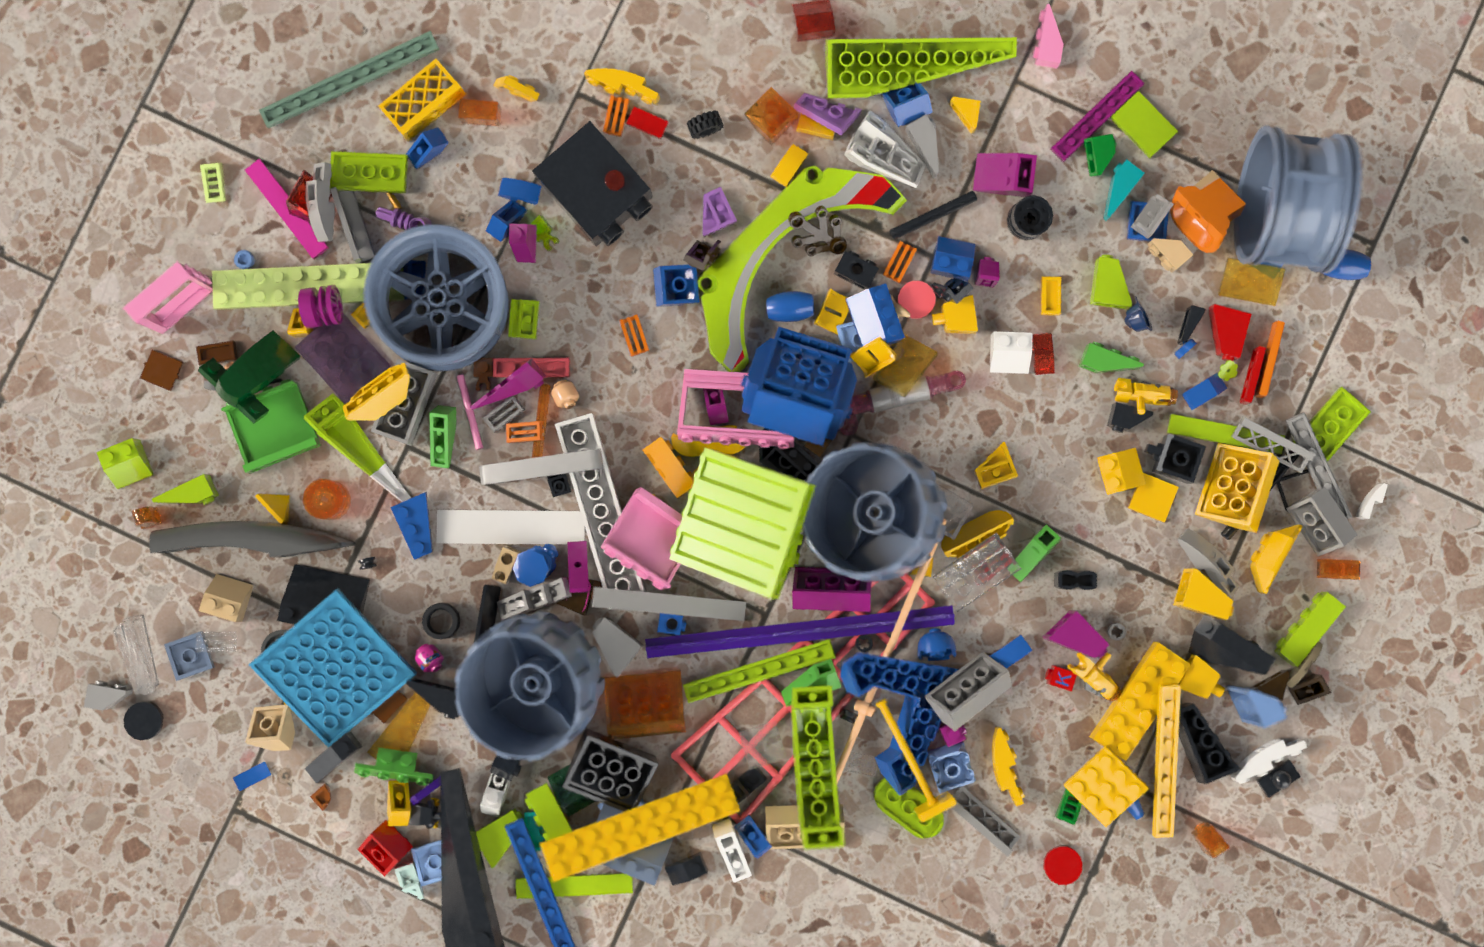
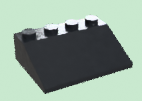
M295 564L281 601L277 621L295 625L337 588L363 614L370 580Z
M585 728L562 787L626 812L638 807L658 767V761L656 756Z

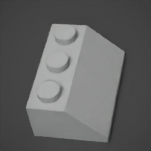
M1325 486L1311 492L1286 508L1296 525L1300 524L1303 526L1301 532L1317 556L1341 548L1357 536V533Z

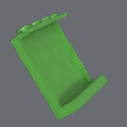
M287 379L281 381L277 387L269 386L262 389L261 393L254 394L269 409L268 414L255 424L236 407L226 403V407L221 408L227 415L245 464L242 466L245 473H254L322 446L316 430L304 420V415L309 411L298 382Z

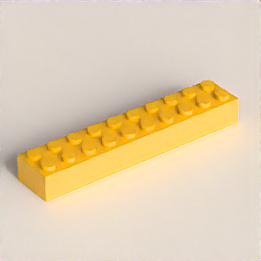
M724 774L540 843L552 880L555 882L737 813L740 809L728 776Z

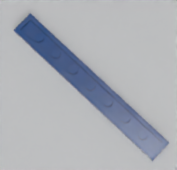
M521 818L506 824L505 829L553 946L576 947L524 819Z

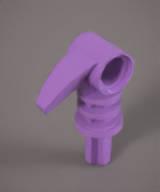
M378 207L376 210V217L389 221L392 227L398 226L401 229L409 230L418 227L419 221L422 222L423 226L432 225L427 217L414 218L413 214L402 213L401 209L398 208L392 211Z

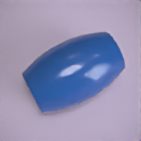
M1346 249L1336 268L1329 273L1322 274L1339 280L1363 279L1370 273L1371 258L1361 252Z
M788 291L772 295L766 300L768 319L773 321L797 322L810 318L815 314L813 294Z

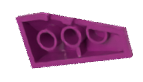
M531 358L470 406V408L474 410L528 391L532 387L536 390L545 383L542 379L546 375Z

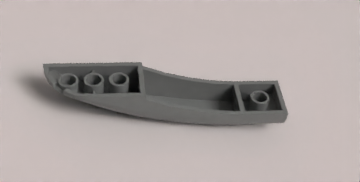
M217 521L154 530L150 534L149 547L150 553L158 554L203 547H238L269 553V557L283 558L355 546V542L334 534L296 525L260 521Z

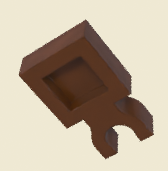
M480 358L474 362L473 377L478 378L476 391H481L480 386L483 383L487 385L486 390L491 391L489 378H493V358Z

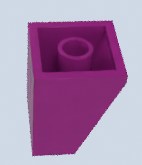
M1069 610L1042 636L1047 641L1091 658L1103 657L1108 651L1106 648L1110 645L1078 611Z

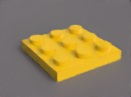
M1107 745L1064 783V787L1105 827L1149 789Z

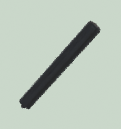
M970 191L890 229V235L896 240L977 201V196L974 191Z

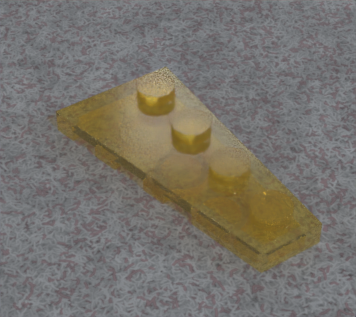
M415 692L367 753L374 759H377L378 748L409 752L431 705Z

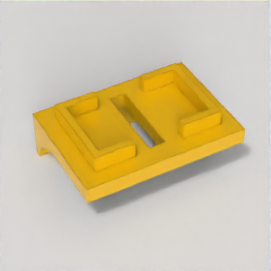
M829 289L814 324L838 335L836 326L844 323L849 311L845 300L848 297L835 292L833 289ZM825 307L840 313L841 317L824 310Z
M881 337L876 338L850 354L853 361L863 371L865 378L896 361L897 356ZM868 350H870V351L874 354V356H875L879 361H877V360L869 353Z

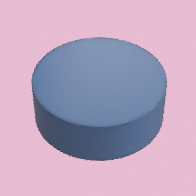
M241 250L235 254L234 263L240 269H250L255 263V258L249 251Z

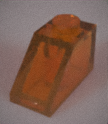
M1208 822L1198 824L1194 827L1195 830L1191 832L1203 853L1212 858H1216L1230 849L1227 842L1213 825Z

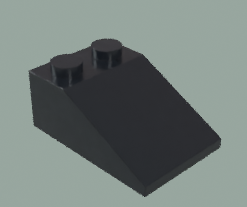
M416 678L407 680L406 685L439 713H443L445 718L455 719L461 716L456 706V688Z

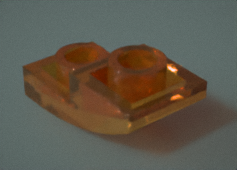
M1317 559V578L1360 580V561Z

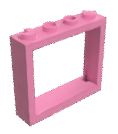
M176 262L124 307V310L135 323L164 334L213 292V287L210 285L212 284L211 279L187 264L183 265ZM187 280L192 281L191 284L155 314L151 313L154 308Z

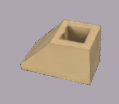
M1154 238L1147 244L1150 253L1155 257L1157 256L1162 261L1161 265L1167 271L1170 270L1171 273L1193 256V253L1181 240Z

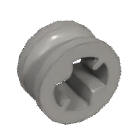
M1113 623L1108 627L1107 632L1111 639L1121 640L1125 637L1126 629L1122 624ZM1115 626L1122 630L1118 637L1111 632Z

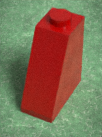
M1213 304L1209 307L1208 311L1216 355L1222 357L1224 361L1237 360L1241 357L1252 314Z

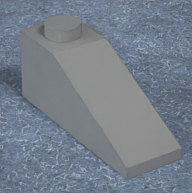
M926 114L908 124L905 131L934 179L939 173L936 124Z

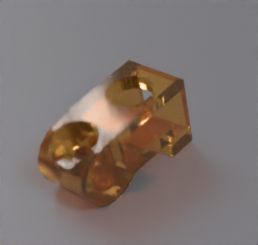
M142 507L131 511L136 527L147 529L162 524L157 507Z

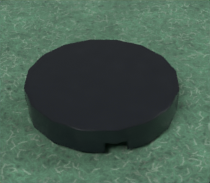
M138 702L130 706L126 711L123 719L124 728L128 735L134 739L141 741L149 740L157 736L162 730L164 717L160 708L154 703Z

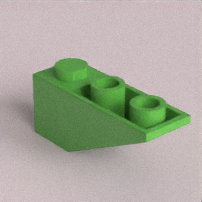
M1093 342V344L1089 343L1086 345L1078 367L1094 373L1139 369L1144 364L1139 362L1140 359L1134 356L1125 357L1121 355L1122 352L1116 349L1108 350L1104 348L1103 344Z
M1045 525L1007 570L1022 582L1061 541V537L1048 525Z
M832 659L812 665L781 691L786 707L791 705L792 688L832 686V691L841 688Z

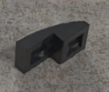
M756 764L731 784L738 804L767 780V777Z

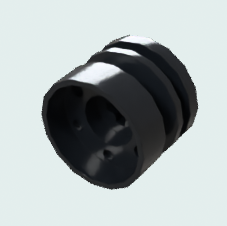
M1026 196L1009 210L1006 220L1008 229L1018 239H1034L1047 231L1053 221L1052 207L1047 200L1040 196ZM1027 216L1028 219H1031V222L1028 223L1024 218Z

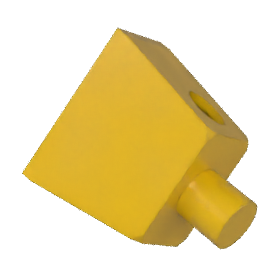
M973 295L964 297L957 304L953 302L944 303L941 306L942 313L932 314L933 325L944 324L945 333L976 334L978 331Z
M1191 655L1188 660L1191 666L1178 683L1181 686L1180 690L1208 699L1211 693L1220 698L1225 691V687L1217 683L1221 675L1200 657Z

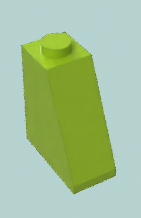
M1106 254L1101 257L1099 256L1095 261L1090 305L1128 310L1132 307V301L1119 259H1114L1112 255Z
M515 808L476 831L480 849L491 868H494L511 845L505 825L521 818L524 819L521 811L517 812Z

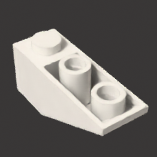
M491 773L480 804L481 813L500 817L510 785L509 780Z

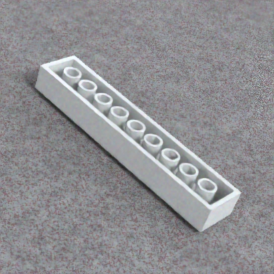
M590 413L556 423L555 426L563 454L601 449L603 468L569 474L602 587L646 592L643 580L636 574L635 570L622 566L620 560L607 556L604 553L605 550L600 548L622 513V508L594 415Z

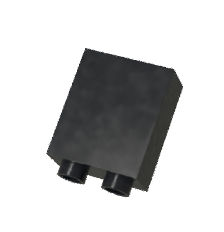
M591 121L586 123L532 170L537 181L595 246H598L602 241L607 246L612 245L623 235L624 230L620 226L632 216L635 221H639L653 208V205L649 202L653 198L650 187Z

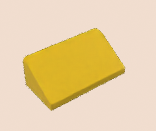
M800 114L796 132L833 140L834 131L806 115Z

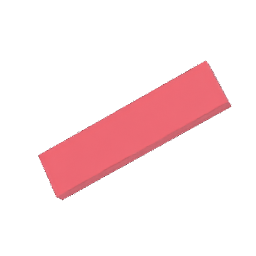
M493 358V378H507L531 358ZM532 358L546 375L545 378L570 377V358Z

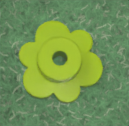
M1227 360L1225 364L1220 366L1221 370L1218 372V376L1225 381L1235 378L1238 365L1234 361Z

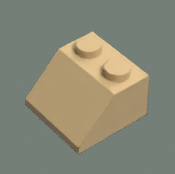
M216 574L204 593L199 611L233 622H242L254 585Z

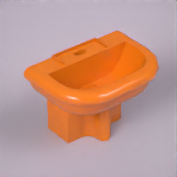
M1219 178L1203 189L1195 186H1179L1171 201L1174 205L1171 207L1170 213L1177 228L1199 250L1206 253H1214L1220 248L1227 234L1230 222L1241 215L1246 203Z

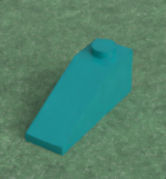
M1127 159L1123 164L1119 162L1113 169L1115 174L1110 182L1103 217L1105 221L1112 216L1145 174Z

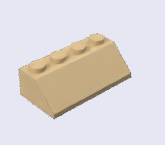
M839 804L840 826H843L844 834L843 804ZM797 805L765 806L766 838L772 845L771 849L803 848Z

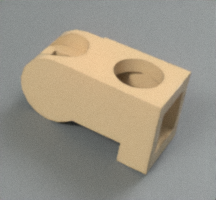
M508 545L503 546L495 565L492 579L507 584L513 573V566L517 555L522 553V551Z

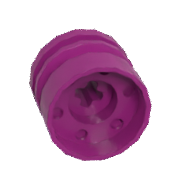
M336 285L320 286L319 291L315 287L300 289L298 306L301 320L306 328L321 327L323 322L326 326L342 323L343 305Z

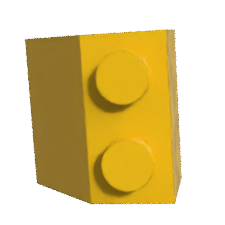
M1136 448L1097 457L1107 495L1146 485Z

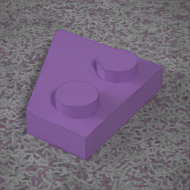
M721 187L703 195V237L737 222Z

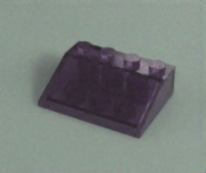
M344 313L341 324H332L330 326L323 324L294 347L345 404L349 403L350 399L363 386L392 367Z

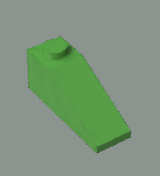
M438 405L429 412L430 464L434 467L449 469L457 425L456 407Z

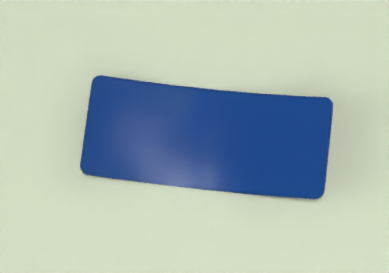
M262 762L233 777V780L238 790L241 791L271 776L266 762Z

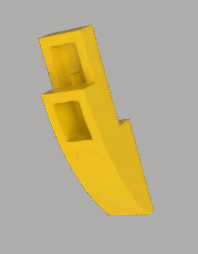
M608 68L590 69L584 73L589 84L595 87L599 85L611 95H614V93L620 95L624 89L626 94L633 97L637 95L641 97L644 103L649 105L651 103L657 105L660 99L659 93L645 87L646 79L639 75Z
M998 726L994 729L992 740V762L995 778L1001 791L1008 789L1014 805L1020 806L1024 804L1022 798L1025 796L1021 787H1017L1015 783L1017 776L1014 769L1009 768L1016 765L1014 759L1017 756L1013 747L1009 748L1007 741L1010 739L1006 730H1002Z

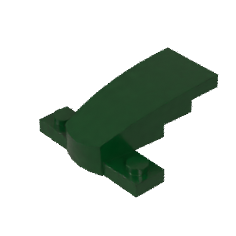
M272 330L243 353L227 370L216 359L211 358L199 367L198 372L215 387L217 394L223 401L236 407L255 424L268 414L269 409L254 394L268 387L271 381L282 375L285 369L297 362L301 356Z

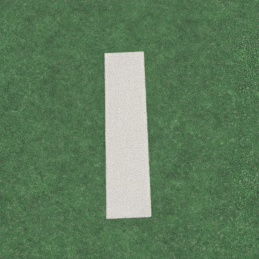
M437 510L436 543L567 544V542L585 541V525L580 511Z

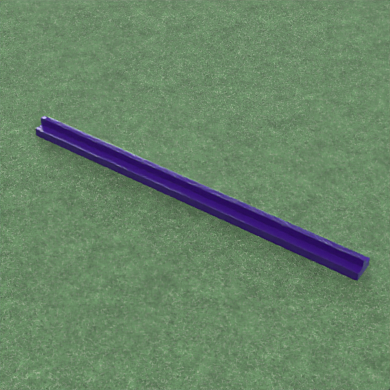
M953 605L910 610L902 630L955 625ZM901 611L645 639L647 658L893 632Z

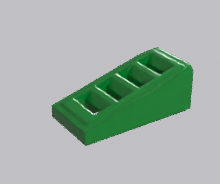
M1065 788L1055 817L1075 826L1082 803L1079 800L1077 802L1069 800L1068 796L1076 797ZM1066 803L1075 806L1074 810L1065 807ZM1067 811L1072 815L1071 817H1069L1067 815H1064L1063 812Z

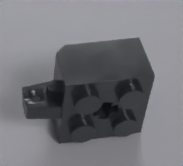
M1167 434L1164 435L1162 443H1158L1157 446L1146 445L1144 452L1153 455L1155 463L1152 472L1191 484L1195 481L1206 446ZM1176 456H1179V459L1182 461L1178 463Z

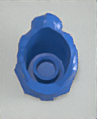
M545 544L543 547L534 546L519 553L513 566L517 581L529 587L543 583L545 578H548L556 568V558L559 555L556 546L552 544Z

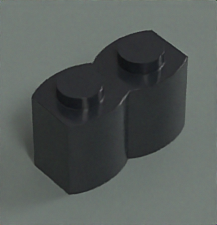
M1058 571L1054 573V587L1062 590L1075 588L1079 590H1093L1097 588V573L1092 571Z

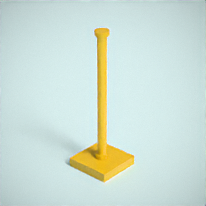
M885 698L878 701L876 706L877 708L880 707L927 799L925 803L914 808L920 821L924 822L955 806L957 803L948 791L934 797L886 704L888 702Z

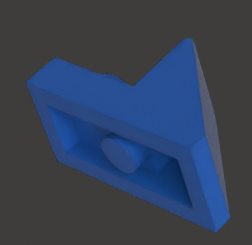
M750 815L734 826L756 859L772 848V845L765 837V833Z

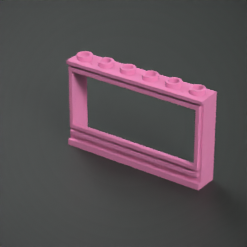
M684 369L677 429L678 440L683 442L701 441L705 444L719 442L723 445H730L731 443L740 444L741 446L759 445L764 448L778 446L781 449H788L789 447H794L795 437L777 431L684 425L688 387L743 391L744 387L741 386L744 375H748V373Z

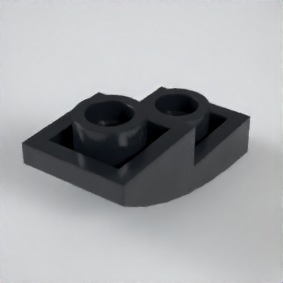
M567 473L547 476L553 497L571 492Z

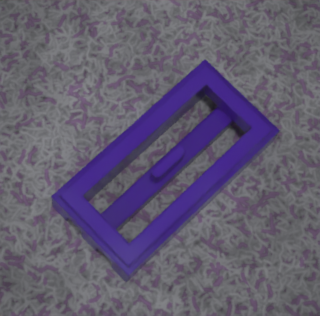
M441 776L410 798L413 805L441 786Z

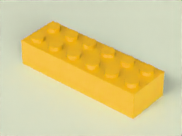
M1153 642L1089 737L1103 747L1107 745L1120 759L1126 761L1157 716L1159 684H1178L1191 664L1159 642Z

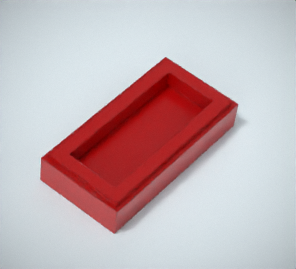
M634 106L626 124L661 140L669 122Z

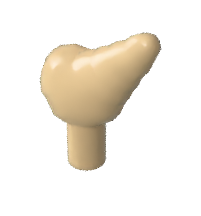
M890 294L898 319L900 317H910V313L899 303H896Z

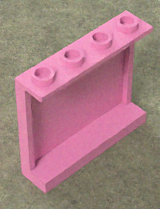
M640 487L634 491L600 548L605 550L604 553L607 556L620 560L622 566L635 570L640 578L653 582L652 585L659 590L668 589L671 587L670 582L681 565L669 558L671 546L676 539V530L682 521V514Z

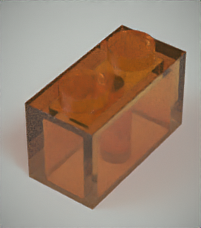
M460 99L458 118L462 124L500 126L501 106L497 101Z

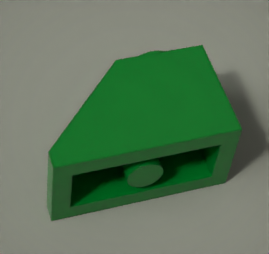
M1113 134L1084 139L1089 177L1101 175L1115 155L1116 140Z

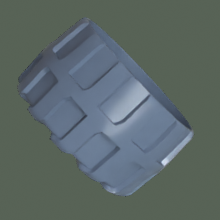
M857 443L853 447L842 451H833L824 458V462L806 480L807 483L816 486L803 523L806 536L805 541L812 553H816L827 563V568L838 574L862 581H886L902 577L914 568L923 566L931 558L929 553L935 544L943 539L946 525L943 524V517L947 508L945 493L938 488L936 475L925 462L904 449L883 443ZM878 507L880 515L876 518L874 510Z
M541 611L530 616L526 614L512 616L486 631L469 648L468 656L458 667L455 678L457 683L456 706L458 713L462 716L463 721L470 730L469 733L474 739L496 752L497 755L508 759L518 758L528 759L529 761L542 759L553 750L562 749L573 741L586 728L595 715L598 698L605 688V678L601 677L599 667L601 663L600 654L596 646H591L585 639L584 631L572 621L565 623L559 620L555 614Z

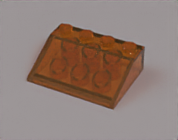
M681 670L604 677L606 730L608 737L625 739L686 733Z

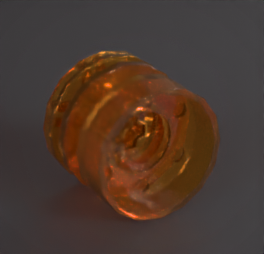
M329 479L315 480L304 491V507L311 516L317 519L336 520L344 516L350 508V493L343 484ZM322 497L328 498V501L324 502L321 499Z

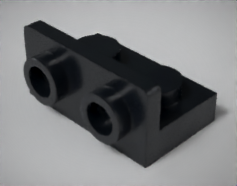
M956 278L948 280L944 285L935 282L932 284V287L935 289L933 292L940 300L944 299L955 304L960 302L974 289L969 282Z

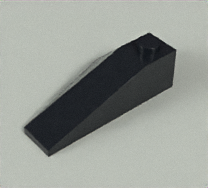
M1204 614L1194 629L1188 651L1190 654L1200 657L1206 663L1219 664L1228 668L1233 667L1265 676L1277 660L1206 614Z

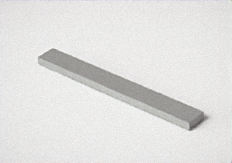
M594 587L592 607L744 621L746 602Z

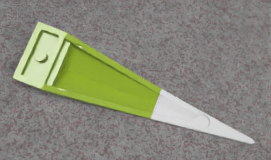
M334 393L304 415V420L317 431L320 437L401 502L411 499L356 420H347L345 418L343 410L345 404Z

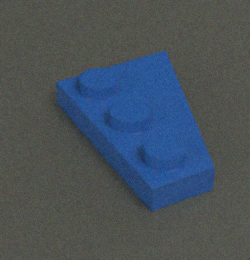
M427 492L390 507L414 560L433 552Z

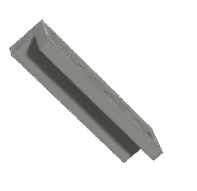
M336 187L331 188L330 190L354 261L357 264L372 261L376 255L355 192L338 190Z
M1245 417L1241 418L1231 436L1258 451L1268 452L1266 449L1270 448L1271 453L1274 455L1273 447L1284 446L1287 455L1276 456L1282 464L1300 473L1303 472L1308 461H1312L1316 455ZM1242 426L1250 429L1252 437L1243 439L1237 435ZM1266 437L1269 446L1258 447L1255 438ZM1299 454L1305 458L1300 467L1292 464L1290 456Z
M963 786L959 787L952 796L956 799L963 791L968 795L969 804L960 805L956 801L957 804L951 808L1008 857L1012 853L1011 848L1021 837ZM980 806L983 809V817H974L972 815V807ZM995 819L998 824V830H989L986 820ZM1001 832H1010L1014 836L1008 845L1002 842Z

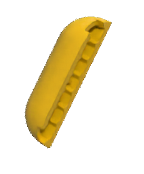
M735 425L707 426V427H718V428H733V429H737V426H735ZM673 433L671 436L674 449L679 454L688 457L700 456L705 448L714 449L728 455L736 454L745 448V446L734 443L723 445L719 442H712L710 444H705L701 441L683 442L678 440V435Z
M1002 510L985 513L947 533L941 542V548L948 558H965L1004 538L1007 535L1006 531L1014 524L1013 517L1008 512Z

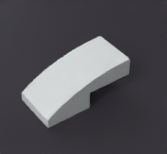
M1377 484L1371 489L1360 504L1355 516L1356 518L1362 520L1370 519L1373 505L1383 503L1388 484Z

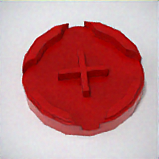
M1059 845L1050 849L1043 859V869L1046 876L1058 885L1072 884L1082 873L1083 863L1080 855L1068 846Z

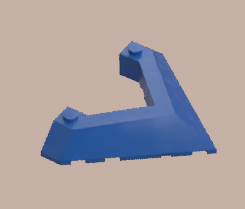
M858 652L843 662L840 677L846 691L860 697L872 688L877 687L905 695L897 725L919 768L923 767L929 754L927 750L930 742L934 741L942 722L925 696L959 669ZM893 735L890 747L877 755L875 760L881 774L898 795L901 796L916 785L917 779Z

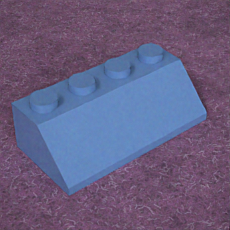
M1232 685L1225 686L1242 722L1267 728L1287 718L1285 715L1286 708L1278 699L1251 689Z

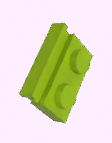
M511 299L509 338L537 340L539 301Z

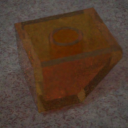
M772 87L744 113L756 131L771 146L798 119V112Z

